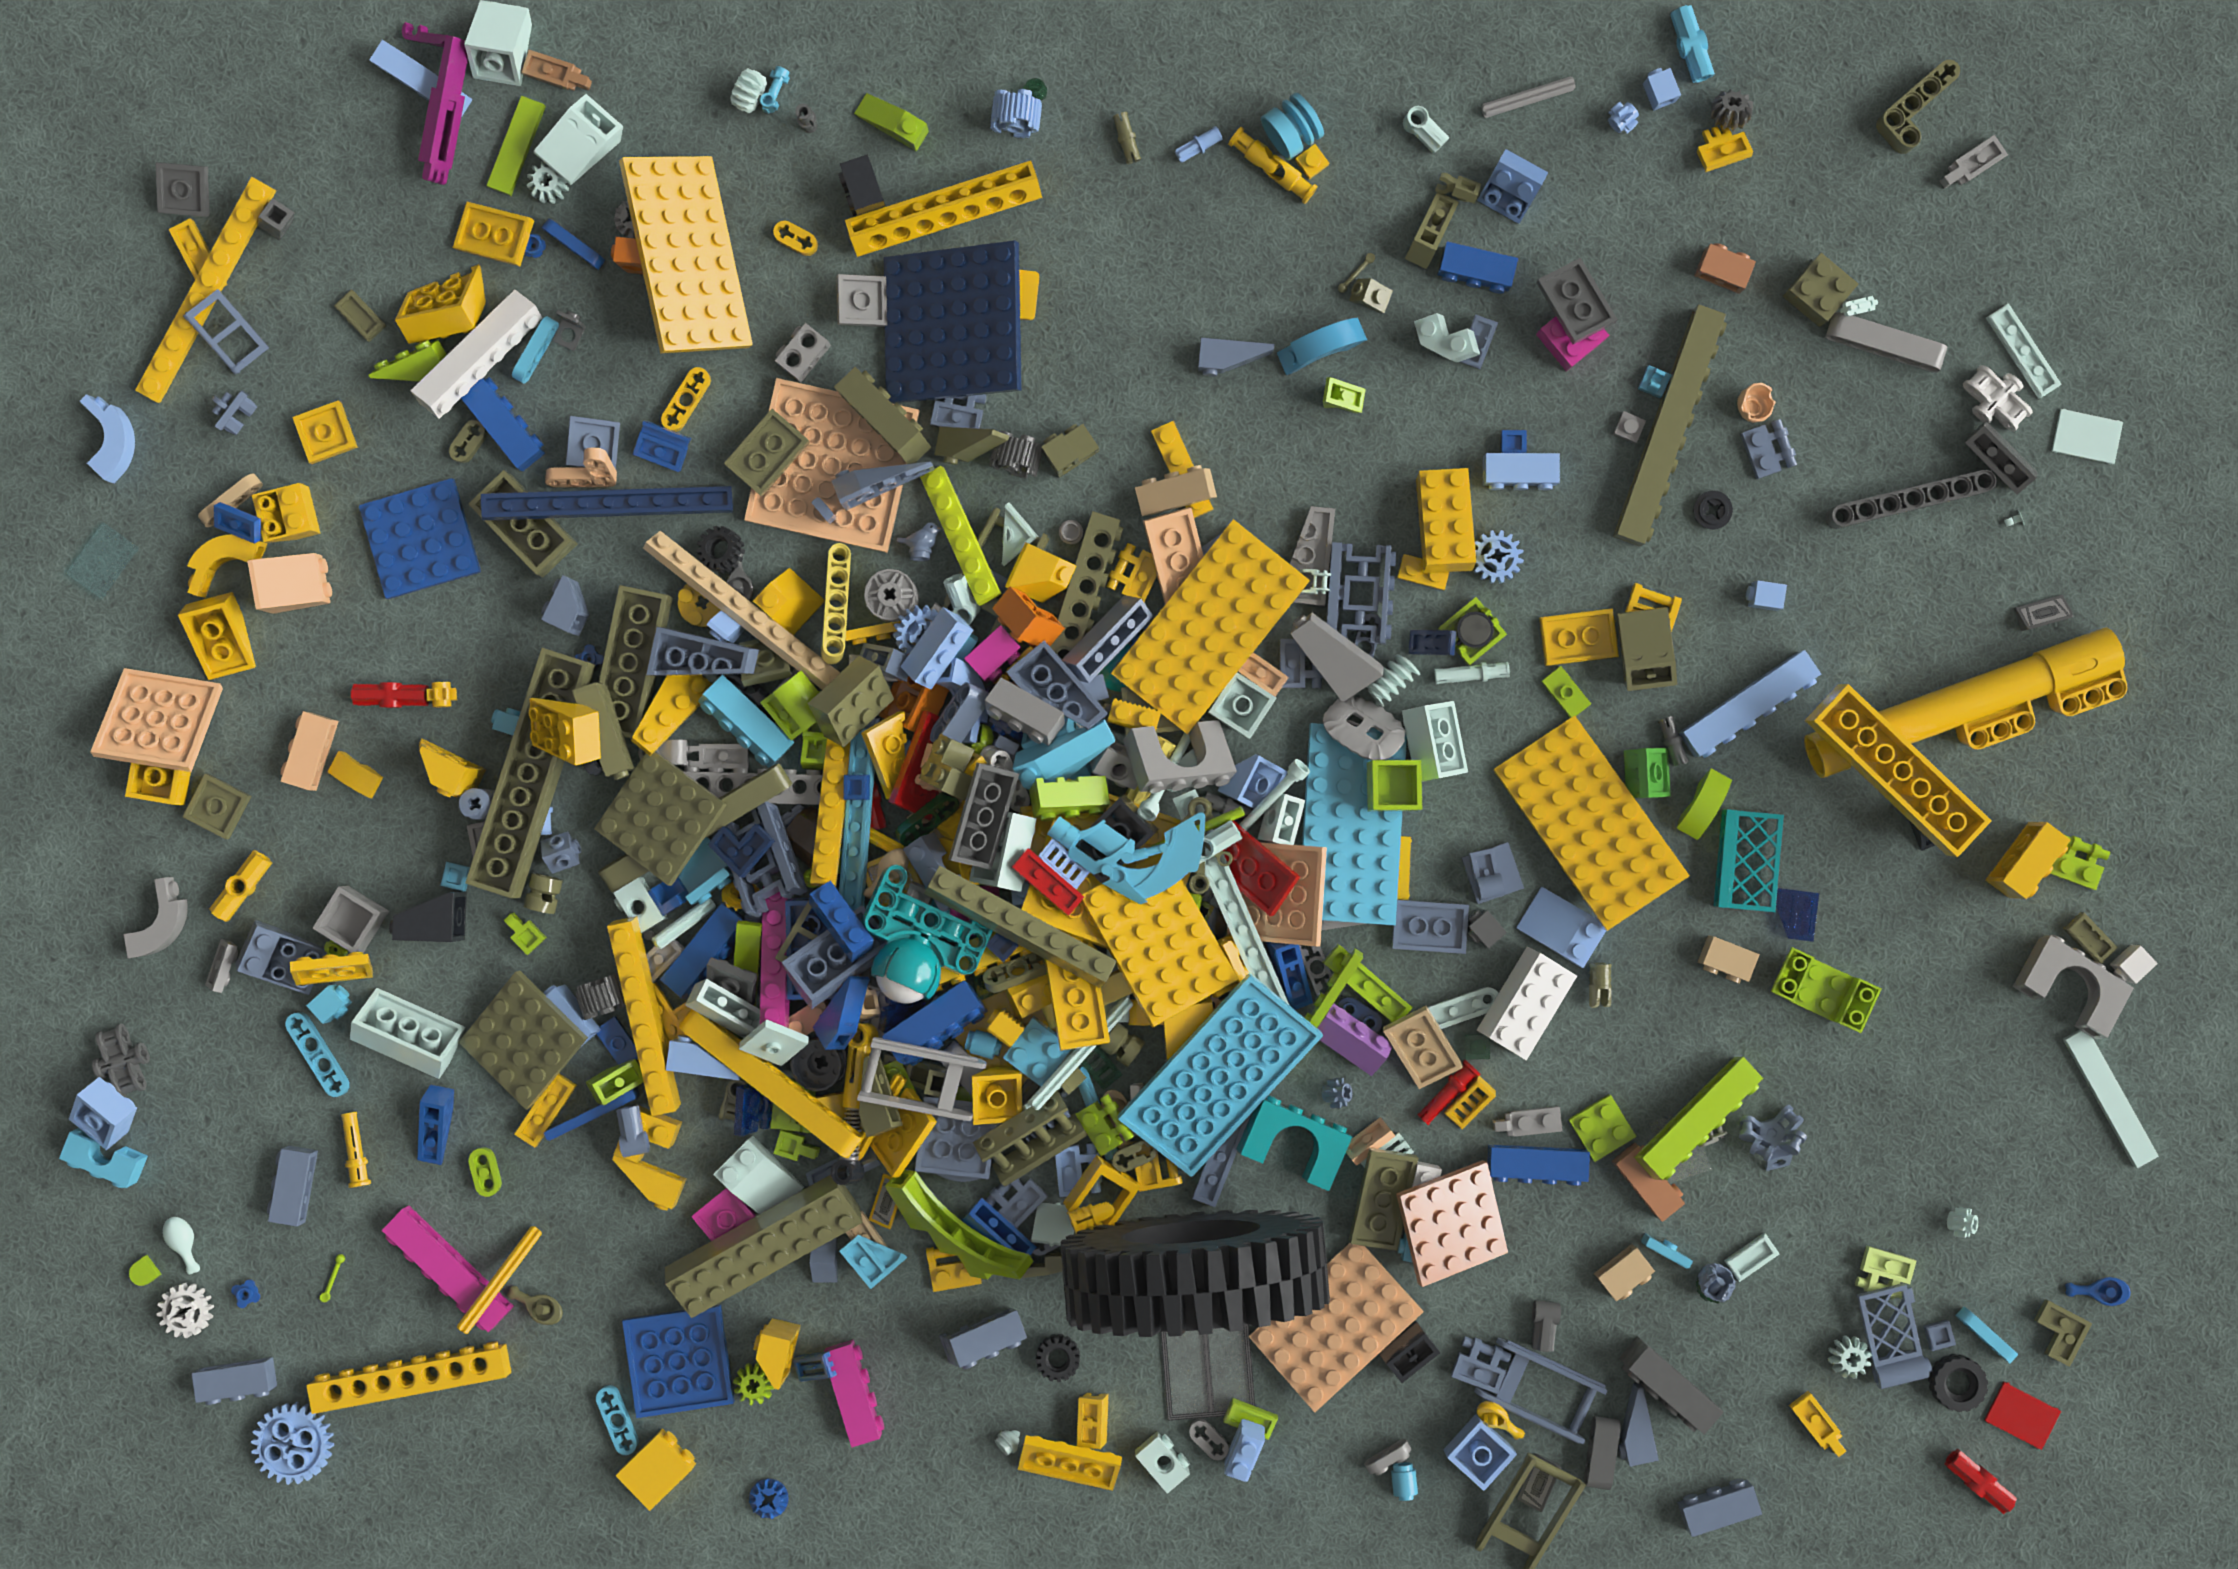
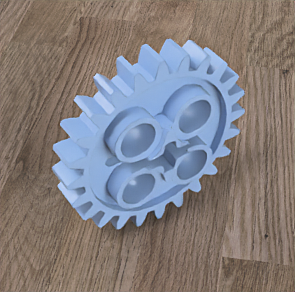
M299 1402L294 1403L292 1407H290L289 1403H285L282 1409L277 1406L272 1409L273 1413L269 1411L264 1415L265 1419H261L257 1423L260 1428L253 1431V1434L258 1437L253 1439L251 1443L257 1445V1448L251 1452L252 1454H259V1458L254 1462H262L264 1464L260 1471L268 1469V1478L274 1474L277 1475V1483L284 1478L287 1485L293 1482L294 1479L297 1484L301 1483L303 1478L308 1481L313 1477V1474L317 1475L321 1472L320 1467L323 1468L328 1464L325 1459L332 1456V1453L327 1450L334 1446V1443L328 1441L334 1434L326 1433L330 1423L323 1425L322 1421L325 1415L317 1418L315 1416L316 1413L308 1412L309 1404L304 1405L301 1409ZM281 1423H285L288 1426L289 1432L283 1431ZM304 1431L311 1433L312 1440H308L305 1437ZM273 1446L280 1449L281 1456L274 1453ZM296 1454L304 1458V1464L298 1462Z

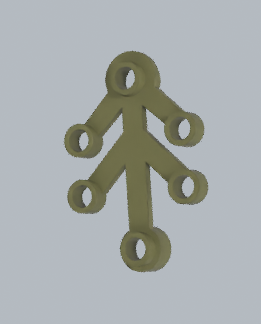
M1204 797L1192 799L1188 804V815L1180 823L1196 815V807L1199 804L1205 808V822L1215 818L1212 815V804ZM1200 820L1194 821L1196 826L1200 824ZM1203 842V855H1205V847L1211 852V847L1207 842ZM1222 850L1214 855L1221 866H1228L1233 861V856L1228 851ZM1221 855H1228L1229 862L1223 863L1220 859ZM1205 861L1199 864L1198 870L1189 882L1190 889L1196 894H1202L1210 887V880L1205 875ZM1197 879L1204 880L1205 885L1203 888H1199L1196 885Z

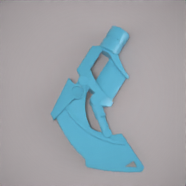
M1199 812L1164 833L1165 843L1135 850L1134 840L1131 838L1130 840L1126 839L1106 825L1105 820H1102L1093 827L1080 831L1059 816L1047 833L1048 836L1060 842L1061 845L1069 850V858L1093 875L1102 872L1110 877L1109 880L1102 884L1138 904L1148 902L1147 898L1170 888L1189 872H1196L1198 870L1204 842L1205 814ZM1200 820L1199 831L1196 825L1194 824V821ZM1083 839L1107 857L1095 861L1079 850L1076 844L1079 840ZM1163 853L1158 864L1147 868H1128L1117 864V861L1120 859L1124 863L1129 864Z

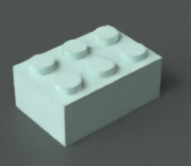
M1008 812L992 869L972 865L969 881L1021 892L1025 880L1011 866L1027 848L1030 849L1035 833L1036 818Z

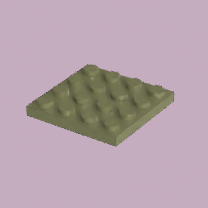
M655 751L651 756L645 753L594 829L666 885L672 886L727 804Z
M517 971L459 1043L527 1110L534 1105L588 1037L521 971Z

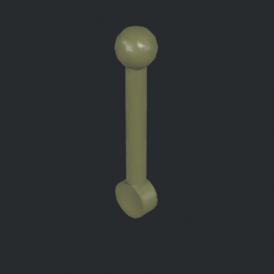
M1368 253L1365 261L1344 283L1338 285V291L1341 293L1346 292L1347 286L1368 264L1374 262L1375 255Z

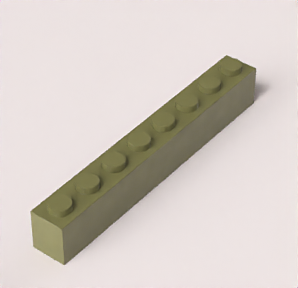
M940 865L924 892L927 896L1098 988L1107 982L1117 962L1111 957Z

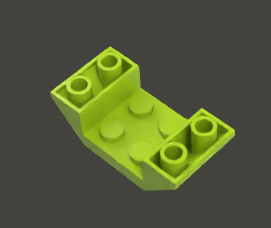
M1791 947L1771 992L1832 1022L1862 1033L1882 989L1860 978L1841 972L1814 959L1815 957Z

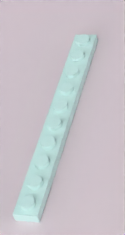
M1196 789L1173 798L1182 820L1188 815L1187 809L1190 801L1199 797ZM1197 805L1196 812L1204 813L1203 805ZM1205 847V855H1209L1210 851ZM1224 854L1221 855V861L1227 863ZM1215 856L1205 861V875L1210 880L1211 889L1245 967L1250 974L1289 1005L1229 865L1221 866Z

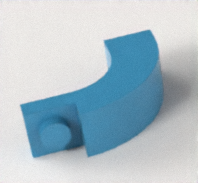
M1352 318L1309 333L1291 342L1290 346L1277 352L1285 374L1289 375L1323 357L1350 350L1366 341L1367 338L1359 319Z

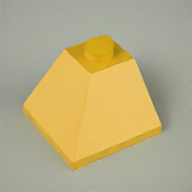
M1025 542L1005 587H1014L1025 592L1029 598L1043 603L1067 588L1076 565Z
M788 568L770 582L753 600L767 615L793 636L825 601L791 568Z
M1014 1066L991 1067L972 1075L973 1125L1004 1123L1022 1112V1074Z

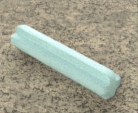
M709 899L702 905L697 904L655 935L652 938L654 945L659 949L664 948L715 910V903Z

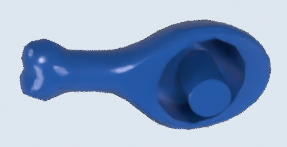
M2113 1277L2101 1278L2090 1285L2082 1286L2067 1283L2065 1286V1293L2069 1297L2088 1295L2107 1306H2116L2126 1302L2131 1293L2129 1286L2124 1281Z

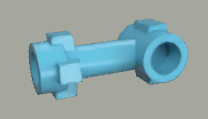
M776 66L775 70L771 71L770 77L773 78L770 89L768 93H764L759 99L765 113H773L779 107L776 101L782 83L788 84L790 79L788 76L789 71L785 68Z

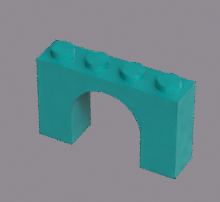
M1268 1095L1252 1112L1236 1150L1241 1155L1263 1164L1273 1139L1281 1130L1290 1126L1304 1127L1312 1135L1313 1151L1302 1178L1310 1184L1329 1191L1352 1139V1136L1346 1132L1347 1128L1337 1123H1333V1126L1324 1123V1118L1313 1113L1311 1117L1302 1114L1303 1109L1292 1104L1289 1105V1108L1280 1104L1281 1100Z

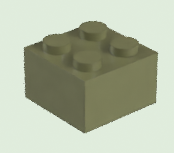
M1820 253L1809 263L1782 297L1820 327L1833 316L1858 286V283L1824 254Z

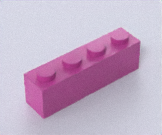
M853 1339L825 1348L824 1352L830 1351L831 1354L828 1357V1361H833L834 1366L830 1367L831 1371L836 1370L837 1373L836 1376L830 1379L851 1448L880 1439L882 1430H884V1423L881 1415H876L874 1407L877 1406L874 1392H869L867 1383H870L867 1369H862L860 1360L863 1359L860 1346H855Z

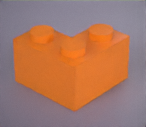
M1011 586L992 608L998 615L997 620L1011 630L1010 635L1020 643L1025 641L1033 648H1036L1044 640L1051 646L1065 629L1052 613L1037 607L1025 592Z

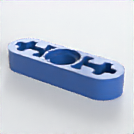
M548 218L541 227L597 270L606 261L552 219Z

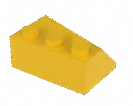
M479 264L471 267L472 272L461 277L458 272L450 275V279L446 280L442 285H439L438 282H432L407 293L395 321L409 344L421 343L438 337L446 338L461 332L469 333L476 327L486 304Z
M423 738L419 742V751L430 783L438 787V793L447 797L453 796L457 798L458 796L461 797L466 790L478 788L486 769Z

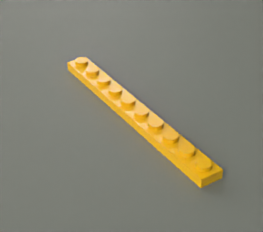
M254 177L250 178L135 389L137 392L157 403L162 401L198 335V332L183 315L217 289L223 290L258 225L259 215L273 198L276 192L275 189ZM215 302L194 317L201 326L205 323Z

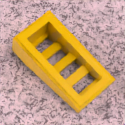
M1476 1076L1466 1086L1467 1090L1460 1093L1444 1111V1114L1461 1129L1496 1097L1495 1089L1480 1076ZM1477 1087L1485 1093L1484 1097L1476 1090ZM1470 1094L1479 1100L1477 1104L1468 1097ZM1465 1101L1473 1109L1469 1111L1461 1103ZM1456 1108L1466 1115L1464 1119L1454 1111Z

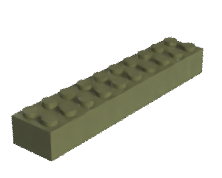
M541 648L465 884L512 899L521 897L565 762L532 745L530 739L529 698L577 704L572 690L590 684L596 667L595 664Z

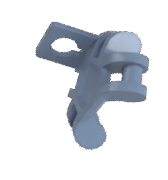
M1791 1105L1785 1106L1775 1118L1760 1122L1752 1116L1740 1117L1742 1130L1739 1131V1138L1747 1142H1753L1749 1153L1752 1155L1757 1153L1764 1157L1766 1171L1789 1166L1792 1156L1799 1154L1801 1150L1799 1146L1806 1141L1807 1136L1803 1132L1796 1130L1804 1119L1793 1112ZM1785 1119L1790 1122L1786 1128L1781 1124Z

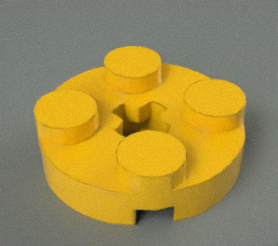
M686 584L678 594L680 614L694 626L709 627L706 624L721 610L710 601L706 604L707 608L704 610L701 606L697 607L696 603L699 602L698 598L701 597V594L689 584Z

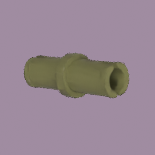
M1122 112L1123 121H1120L1119 114L1114 115L1112 118L1118 132L1119 144H1121L1126 158V164H1132L1131 155L1134 156L1135 162L1140 161L1141 157L1128 113Z

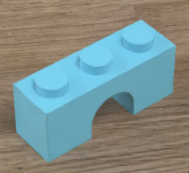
M80 1128L69 1132L59 1159L67 1162V1165L72 1168H81L88 1171L93 1177L109 1180L116 1187L127 1188L137 1183L148 1156L125 1146L115 1151L111 1160L107 1159L102 1155L100 1145Z

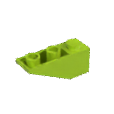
M425 340L415 346L416 350L410 353L406 349L394 356L395 360L391 362L384 359L374 365L375 370L369 374V377L421 381L447 354L439 340L432 343L429 340Z

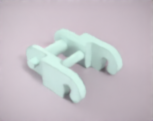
M1300 569V573L1313 575V587L1310 590L1303 589L1300 594L1318 595V591H1322V594L1330 591L1327 588V577L1331 576V574L1327 573L1326 570L1320 573L1318 569ZM1317 576L1322 577L1321 588L1316 587Z

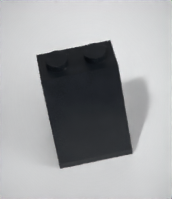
M467 891L449 892L393 915V920L390 921L389 925L392 940L456 942L465 940Z

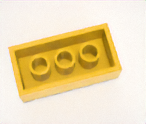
M1468 468L1419 471L1416 478L1423 573L1472 571L1476 564Z

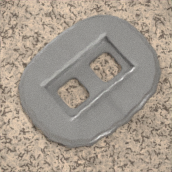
M1352 696L1344 702L1341 699H1337L1324 713L1323 724L1326 732L1332 739L1338 741L1342 746L1362 758L1386 760L1392 757L1405 742L1406 731L1402 728L1401 721L1394 719L1393 715L1386 712L1383 707L1376 706L1372 701H1366L1361 696ZM1351 714L1363 720L1358 727H1354L1346 721ZM1371 727L1383 733L1378 740L1366 734Z

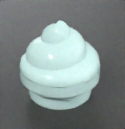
M1005 1430L998 1434L995 1443L1006 1456L1010 1453L1014 1454L1018 1450L1020 1432Z

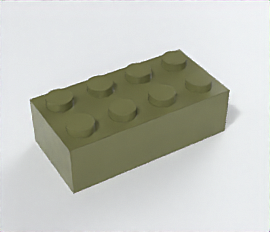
M503 470L469 505L482 518L481 494L522 493L528 491L510 473ZM554 518L484 520L536 575L541 577L547 575L578 545Z

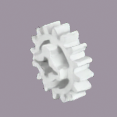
M183 1283L179 1287L174 1286L170 1288V1292L162 1295L165 1301L158 1303V1306L163 1309L157 1313V1316H163L164 1319L159 1324H167V1333L174 1330V1337H179L182 1333L184 1338L192 1336V1333L197 1335L201 1332V1329L208 1327L209 1324L206 1320L213 1318V1315L208 1313V1310L214 1308V1305L207 1303L212 1297L211 1295L204 1297V1288L197 1291V1284H192L189 1287L187 1283ZM185 1307H192L188 1312L179 1314Z

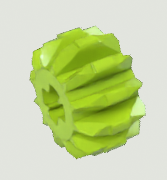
M756 1362L754 1369L750 1363H747L745 1370L741 1368L738 1370L737 1374L739 1377H736L733 1383L739 1385L734 1389V1392H742L740 1401H744L747 1397L749 1398V1405H753L755 1399L759 1404H762L764 1397L769 1399L772 1396L770 1390H774L763 1370H760L758 1362ZM752 1379H755L754 1383L756 1380L759 1382L757 1388H754L755 1385L752 1387L749 1384Z

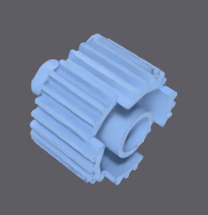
M1019 89L1017 93L996 90L993 98L990 128L998 133H1001V129L1012 132L1013 137L1029 138L1031 132L1036 133L1039 131L1042 108L1041 100L1032 97V92L1026 89Z

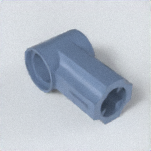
M639 1105L617 1109L621 1133L619 1146L622 1156L629 1157L649 1153V1139L646 1131L643 1130Z

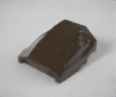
M812 806L799 812L786 829L795 856L811 869L819 812ZM842 831L841 847L843 846L844 831Z

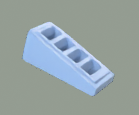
M1054 839L1048 843L1038 856L1075 889L1078 888L1090 873L1069 858L1068 851ZM1052 851H1055L1057 854L1050 861L1047 857ZM1060 857L1065 859L1059 867L1055 866ZM1070 863L1072 867L1065 875L1062 871ZM1077 869L1078 871H1080V873L1075 878V880L1072 881L1070 877Z

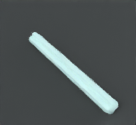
M1126 996L1121 998L1106 1014L1108 1033L1133 1006L1132 1001ZM1096 1046L1076 1048L1028 1101L1030 1106L1035 1110H1039Z

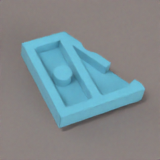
M860 1235L855 1236L839 1250L870 1289L907 1258L906 1255Z

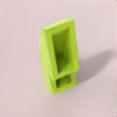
M816 722L802 734V769H824L827 738L824 737Z

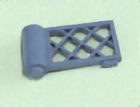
M1905 1283L1857 1294L1869 1352L1872 1355V1373L1877 1387L1881 1390L1928 1378L1932 1367L1929 1359L1922 1355L1911 1303L1915 1302L1912 1288L1907 1287ZM1901 1291L1902 1300L1898 1307L1888 1302L1893 1293ZM1876 1298L1881 1302L1874 1313L1867 1310L1865 1300ZM1885 1305L1895 1309L1888 1322L1879 1317ZM1900 1313L1905 1315L1908 1320L1903 1330L1893 1325ZM1876 1319L1886 1324L1879 1337L1873 1334L1871 1330ZM1891 1328L1901 1333L1894 1345L1884 1340ZM1905 1337L1912 1340L1913 1350L1904 1352L1898 1349ZM1881 1343L1891 1347L1887 1356L1878 1358L1876 1351Z

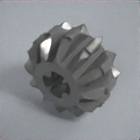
M1730 88L1727 93L1721 91L1711 105V118L1714 119L1715 125H1722L1723 130L1727 127L1731 128L1733 132L1737 127L1743 129L1746 123L1751 120L1753 114V101L1749 100V94L1742 95L1741 90L1733 92Z

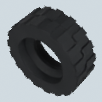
M1960 1354L1943 1356L1941 1360L1934 1363L1935 1365L1930 1372L1928 1382L1930 1383L1929 1389L1933 1393V1397L1939 1403L1952 1411L1968 1412L1973 1408H1977L1984 1401L1985 1394L1988 1392V1380L1986 1379L1985 1371L1981 1369L1982 1367ZM1954 1371L1966 1373L1970 1380L1968 1390L1960 1395L1952 1394L1946 1386L1947 1377Z

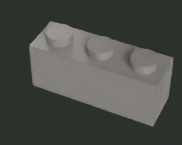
M1003 678L999 679L985 699L987 713L992 718L1007 722L1009 727L1017 732L1023 731L1038 744L1044 743L1049 746L1065 724L1064 712Z

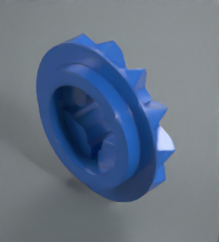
M763 1479L753 1486L749 1497V1504L753 1509V1513L758 1514L761 1518L770 1519L781 1515L788 1504L787 1489L781 1482L775 1479ZM776 1493L772 1500L774 1505L770 1503L761 1505L765 1498L763 1494L770 1496Z

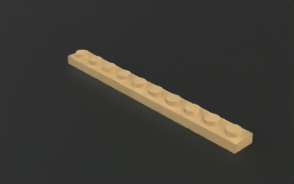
M659 531L645 543L644 550L799 672L802 670L806 677L823 690L840 674L839 671L826 663L820 656L663 532Z

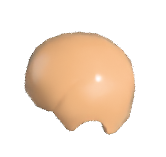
M1753 383L1740 393L1737 405L1742 418L1748 422L1756 423L1766 420L1772 414L1775 401L1771 397V387L1764 383Z

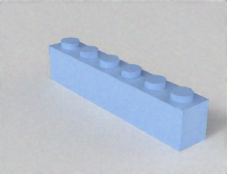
M1805 650L1798 651L1678 734L1682 736L1683 741L1694 757L1703 756V758H1706L1716 751V745L1721 742L1726 744L1736 738L1735 733L1742 728L1745 731L1756 724V718L1761 715L1766 717L1777 710L1775 705L1781 701L1785 704L1797 696L1795 692L1803 687L1806 690L1817 683L1815 678L1820 676L1821 673Z

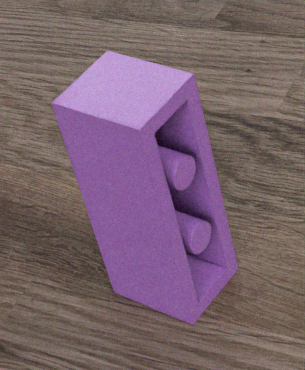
M1334 1003L1317 1028L1323 1034L1320 1041L1370 1076L1386 1061L1392 1049V1044L1386 1038L1368 1028L1366 1024L1358 1021Z

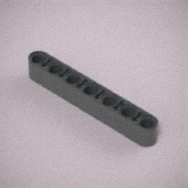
M1981 470L1840 504L1828 510L1825 521L1829 527L1840 529L1980 495L1995 487L1996 476L1992 471ZM1978 477L1984 480V488L1978 485ZM1955 482L1961 486L1960 494L1954 490ZM1931 488L1937 491V499L1931 497ZM1907 494H1910V495L1913 496V498H1914V504H1913V505H1910V504L1907 502V500H1906ZM1884 499L1890 503V511L1884 509ZM1860 505L1867 509L1866 517L1859 513ZM1836 511L1843 514L1844 519L1842 523L1836 520Z

